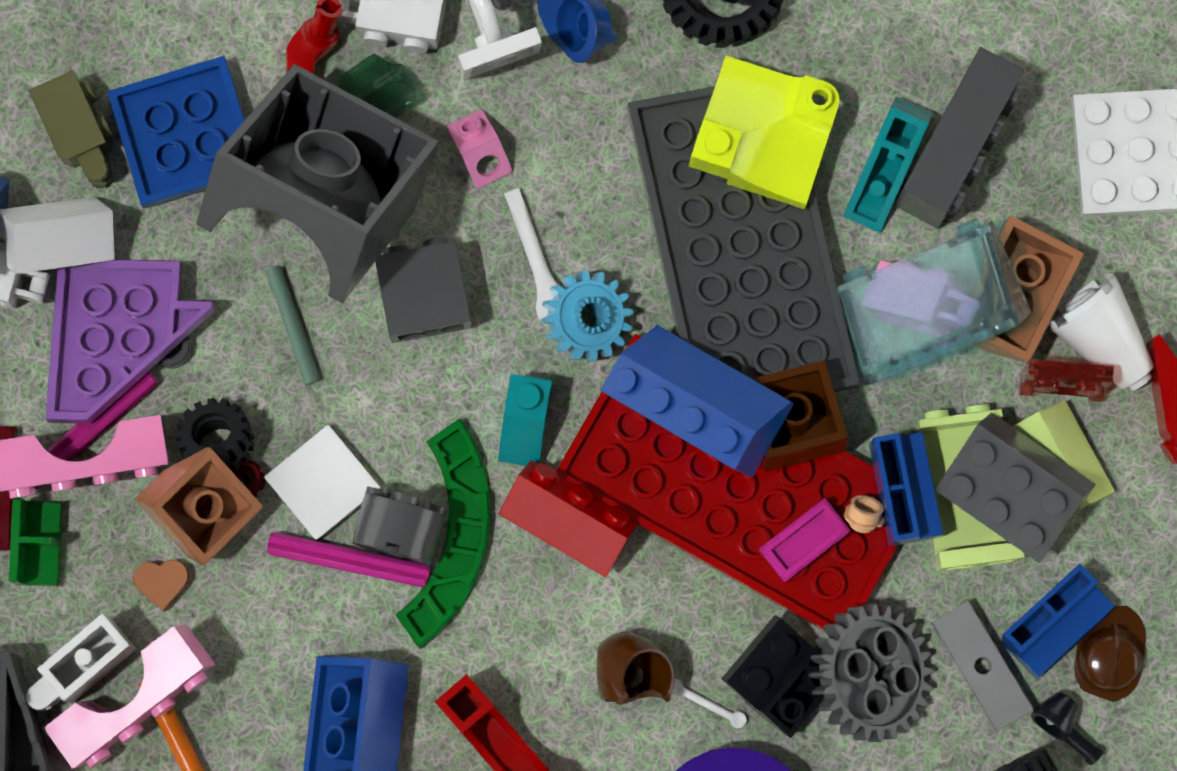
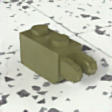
M72 70L29 89V94L57 156L62 159L65 165L73 168L81 166L85 173L84 175L92 186H95L97 189L107 188L113 182V172L110 170L111 168L105 154L112 151L107 140L114 136L105 116L96 117L91 104L96 102L97 98L88 79L80 81Z

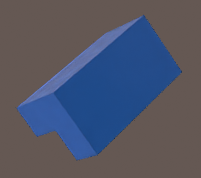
M923 432L900 436V433L874 437L869 444L880 503L884 507L883 517L885 518L884 524L889 547L940 538L943 535Z
M1078 564L1002 635L1001 643L1037 681L1110 615L1115 608L1111 601L1097 588L1098 581L1081 564Z

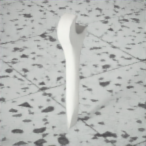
M518 188L506 192L504 195L533 272L537 290L536 313L541 322L542 318L548 316V309L542 306L543 301L552 300L554 296L549 289L558 284L549 271L522 194Z

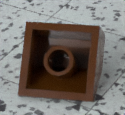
M825 360L751 378L794 403L761 461L764 473L845 452L848 435Z

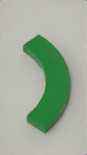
M461 418L426 441L442 471L448 496L449 516L443 552L437 567L430 576L426 586H423L409 604L395 614L419 649L444 629L466 601L482 567L488 544L490 496L487 477L480 454Z

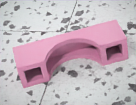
M161 415L117 422L114 436L106 449L94 458L79 462L65 461L53 456L43 448L35 435L0 440V492L9 490L10 498L35 495L34 486L51 484L52 492L77 488L76 479L93 477L94 485L119 481V472L134 470L135 478L160 474L159 466L168 465Z
M187 624L173 626L141 651L144 664L143 682L136 697L120 710L107 709L91 700L76 702L44 727L72 769L86 765L90 769L98 766L110 757L111 753L108 749L119 740L124 744L143 731L141 723L148 717L153 715L156 719L176 705L173 698L185 689L187 693H190L209 679L205 673L216 664Z

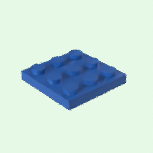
M225 56L107 91L143 209L206 190L216 153L245 121Z

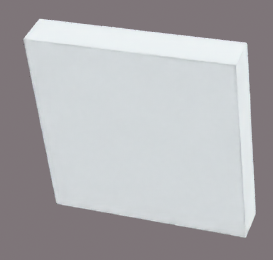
M329 425L325 426L264 476L316 541L322 539L362 506L367 486L381 489Z

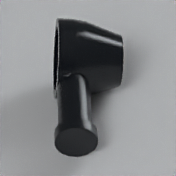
M1057 692L1041 702L1031 713L1034 723L1052 737L1064 740L1085 758L1086 763L1093 765L1101 757L1104 749L1099 745H1094L1073 727L1078 711V705L1067 695ZM1046 719L1052 722L1054 725H1048Z

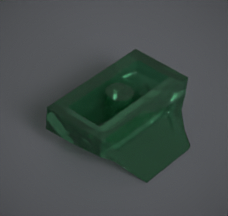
M375 53L338 77L340 89L395 118H398L426 99L425 94L403 64H392Z

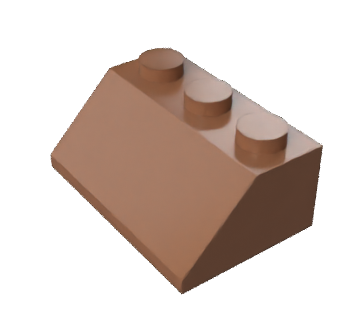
M1010 215L1002 225L967 294L980 302L971 320L969 330L952 327L950 334L983 351L1028 364L1084 253Z

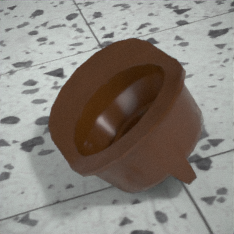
M1115 606L1113 612L1077 644L1074 666L1075 678L1080 688L1084 692L1111 702L1128 697L1137 687L1142 673L1146 644L1145 627L1140 616L1129 606Z

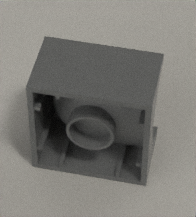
M294 64L216 153L196 225L211 232L227 212L239 208L263 209L286 218L305 232L318 247L329 272L330 290L328 296L343 304L413 213L439 141Z

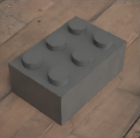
M991 412L977 424L935 491L1040 563L1053 549L1096 484Z

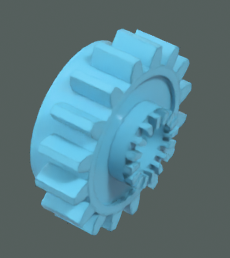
M588 270L578 272L577 281L572 275L562 277L564 287L559 285L552 286L549 290L554 297L552 300L543 301L542 306L548 309V316L542 318L541 323L548 324L550 329L546 338L547 340L555 338L558 342L556 347L558 353L571 350V360H580L583 353L587 362L597 361L598 352L602 357H609L613 355L610 345L620 347L625 344L619 335L620 332L632 330V326L624 322V317L632 315L633 309L623 308L622 305L629 297L628 293L617 295L615 290L619 282L612 280L604 284L605 278L602 272L594 273L591 280ZM585 306L590 308L593 313V322L590 326H585V323L580 318V312Z

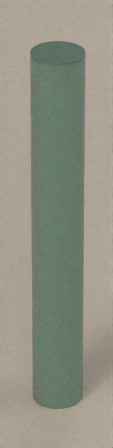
M271 267L266 270V274L304 384L308 386L320 382L321 380L282 267Z

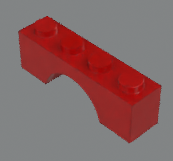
M467 674L435 701L438 707L494 771H550Z

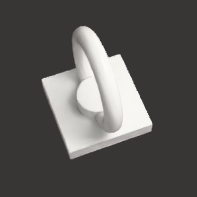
M468 0L481 35L474 39L477 46L476 49L458 55V67L463 81L540 52L542 42L536 27L512 35L508 26L500 28L491 0Z

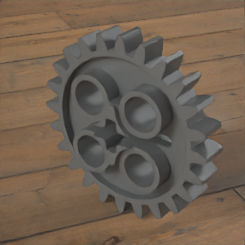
M866 604L849 607L847 613L836 614V624H825L824 626L829 638H820L815 641L823 650L822 654L811 655V659L820 664L819 670L810 673V677L820 680V686L816 687L812 693L813 695H823L825 698L818 709L819 711H832L828 719L829 725L841 724L840 734L853 735V740L883 742L885 739H897V732L910 731L908 721L920 720V716L915 708L928 706L927 701L921 694L922 691H931L933 688L930 684L924 682V676L934 673L932 668L924 667L923 663L924 660L931 656V652H921L919 649L925 637L912 636L916 626L915 622L903 623L904 613L892 612L891 606Z

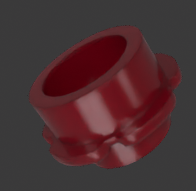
M249 460L247 463L240 462L242 467L237 472L233 468L230 470L240 481L244 476L248 477L249 482L244 484V486L254 497H257V492L265 487V474L260 471V466L252 460Z

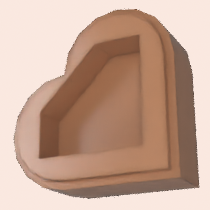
M176 560L165 561L160 566L154 562H146L136 568L133 581L136 588L165 612L186 588L189 582V572L185 565Z

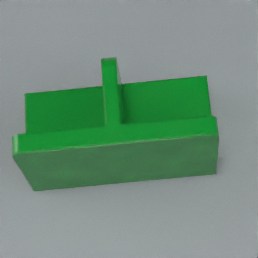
M13 498L9 582L17 586L59 587L63 504L61 502H27L23 498Z

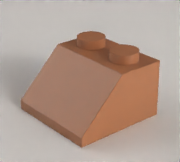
M206 447L165 469L134 499L188 558L203 566L263 508L261 503L210 447Z

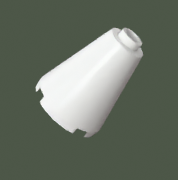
M1107 273L1103 276L1108 282L1099 286L1093 280L1062 301L1057 307L1061 314L1055 320L1051 318L1048 327L1118 388L1125 389L1129 387L1134 391L1152 378L1149 372L1154 367V363L1118 279L1113 273Z

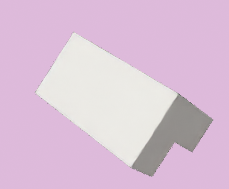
M96 197L0 209V237L6 242L7 267L15 274L115 260L113 211Z

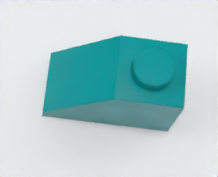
M516 374L510 375L498 462L526 466L530 460L537 464L540 463L553 389L552 380Z

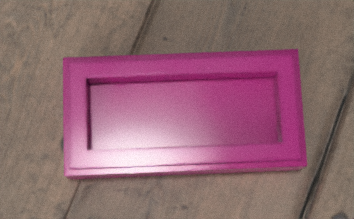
M824 498L763 545L758 551L783 583H785L850 533L851 530Z

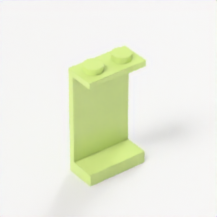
M989 404L966 407V414L950 416L949 410H935L924 413L925 419L919 420L915 428L916 433L923 432L934 491L977 424L991 412L1002 419V409L990 410ZM935 491L943 535L940 538L932 539L937 572L1019 562L1025 558L1024 552Z

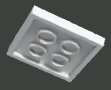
M1177 89L1073 95L1071 101L1081 217L1177 212Z

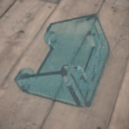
M978 218L954 228L957 236L944 243L876 271L871 270L867 272L863 265L841 275L844 282L837 285L859 365L867 385L880 382L1008 331L1021 324L1032 313L993 221L980 225Z

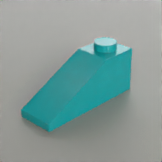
M895 97L843 217L879 233L881 232L933 112Z

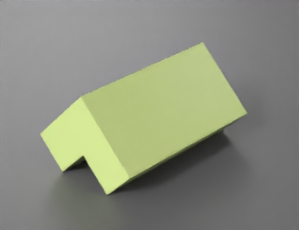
M1066 400L1038 411L1013 426L1016 430L1096 484L1079 510L1115 492Z

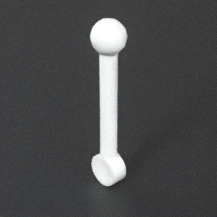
M674 679L672 695L680 694L730 720V724L734 728H742L746 724V716L742 712L733 713L683 687L679 679Z

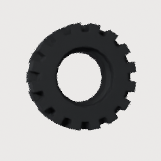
M215 398L207 399L206 405H202L201 401L195 403L196 409L193 411L187 409L183 413L185 420H178L176 424L178 431H175L176 444L183 459L206 448L199 445L206 434L217 429H226L231 431L228 438L220 445L210 448L229 469L233 468L235 472L242 468L240 465L241 461L246 463L251 457L248 451H253L255 446L253 442L254 435L245 413L241 411L237 404L233 403L230 405L227 399L222 398L220 403H217Z

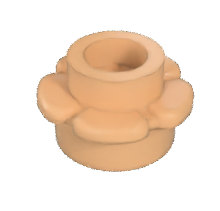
M863 495L856 496L846 506L844 518L853 530L860 533H870L876 527L880 528L884 525L885 518L882 516L884 507L875 498Z

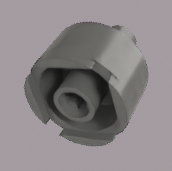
M367 486L352 543L375 552L387 553L412 562L431 565L432 559L435 557L448 508L424 502L423 507H419L420 498L395 492L394 498L389 499L390 492Z

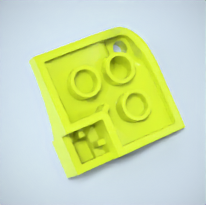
M726 55L691 154L689 167L728 179V185L805 209L839 107L840 99L837 90L830 83L807 75L804 77H793ZM814 95H821L826 99V103L817 105L813 102L812 97Z

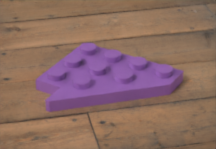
M110 260L57 269L45 418L49 423H92L215 312V305L212 301H181L183 265L180 261Z

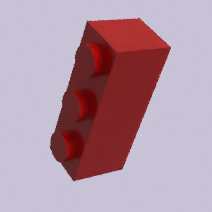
M532 460L519 473L498 515L605 578L617 563L638 525V522L631 519L625 510L617 506L607 505L595 498L593 493L586 487L573 485L559 477L557 472L550 466L541 463L537 464Z

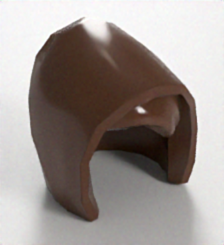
M624 631L610 635L599 645L597 649L596 675L600 699L605 702H615L617 705L627 704L645 697H658L664 699L665 702H670L675 679L673 665L663 650L656 646L652 640ZM638 668H641L643 680L636 688H632L630 685L636 679Z

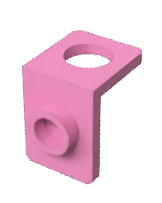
M478 110L446 127L463 158L476 188H481L512 172L499 137L483 110ZM493 155L498 158V164L491 172L481 173L477 170V164L483 157Z

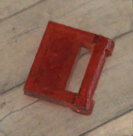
M1029 359L1020 372L1018 394L1021 396H1032L1033 393L1088 397V400L1091 402H1102L1104 392L1113 383L1114 366Z

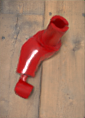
M318 0L313 18L308 19L302 24L286 47V73L295 64L315 75L316 64L336 46L340 34L336 25L343 12V9H340L342 4L338 0Z

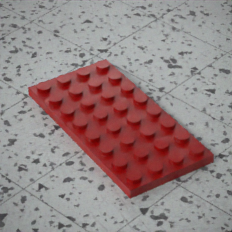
M634 334L627 348L639 340L641 336ZM604 392L600 393L556 470L559 477L573 485L586 487L600 501L609 506H617L625 510L631 519L638 522L637 526L825 631V624H836V614L847 613L849 607L865 605L898 546L889 547L885 524L880 528L876 527L870 533H860L853 530L844 518L846 506L856 496H869L880 502L873 466L845 451L765 473L760 463L755 474L751 477L727 466ZM825 498L851 532L791 579L783 583L758 550Z

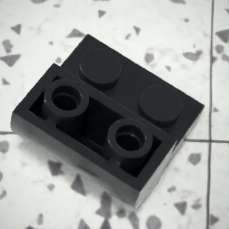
M774 615L721 680L767 722L791 738L824 699L823 695H813L812 691L820 686V680L810 677V673L819 670L820 664L811 659V655H819L822 652L810 645L782 618Z

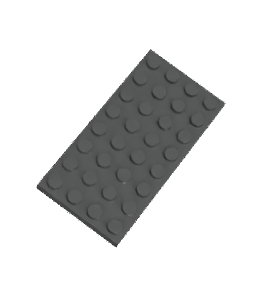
M715 86L628 102V115L677 336L749 378L825 360L834 392L858 388L860 384L814 186H812L805 209H801L728 185V179L689 167L691 154Z

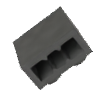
M440 237L424 241L423 247L407 250L406 245H396L384 249L383 255H380L375 263L391 343L472 328L456 241L448 242L447 238Z

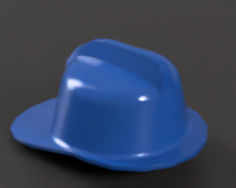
M538 0L537 2L538 14L548 36L573 62L584 63L591 57L593 52H597L607 44L616 41L618 34L611 26L610 12L607 6L600 0Z

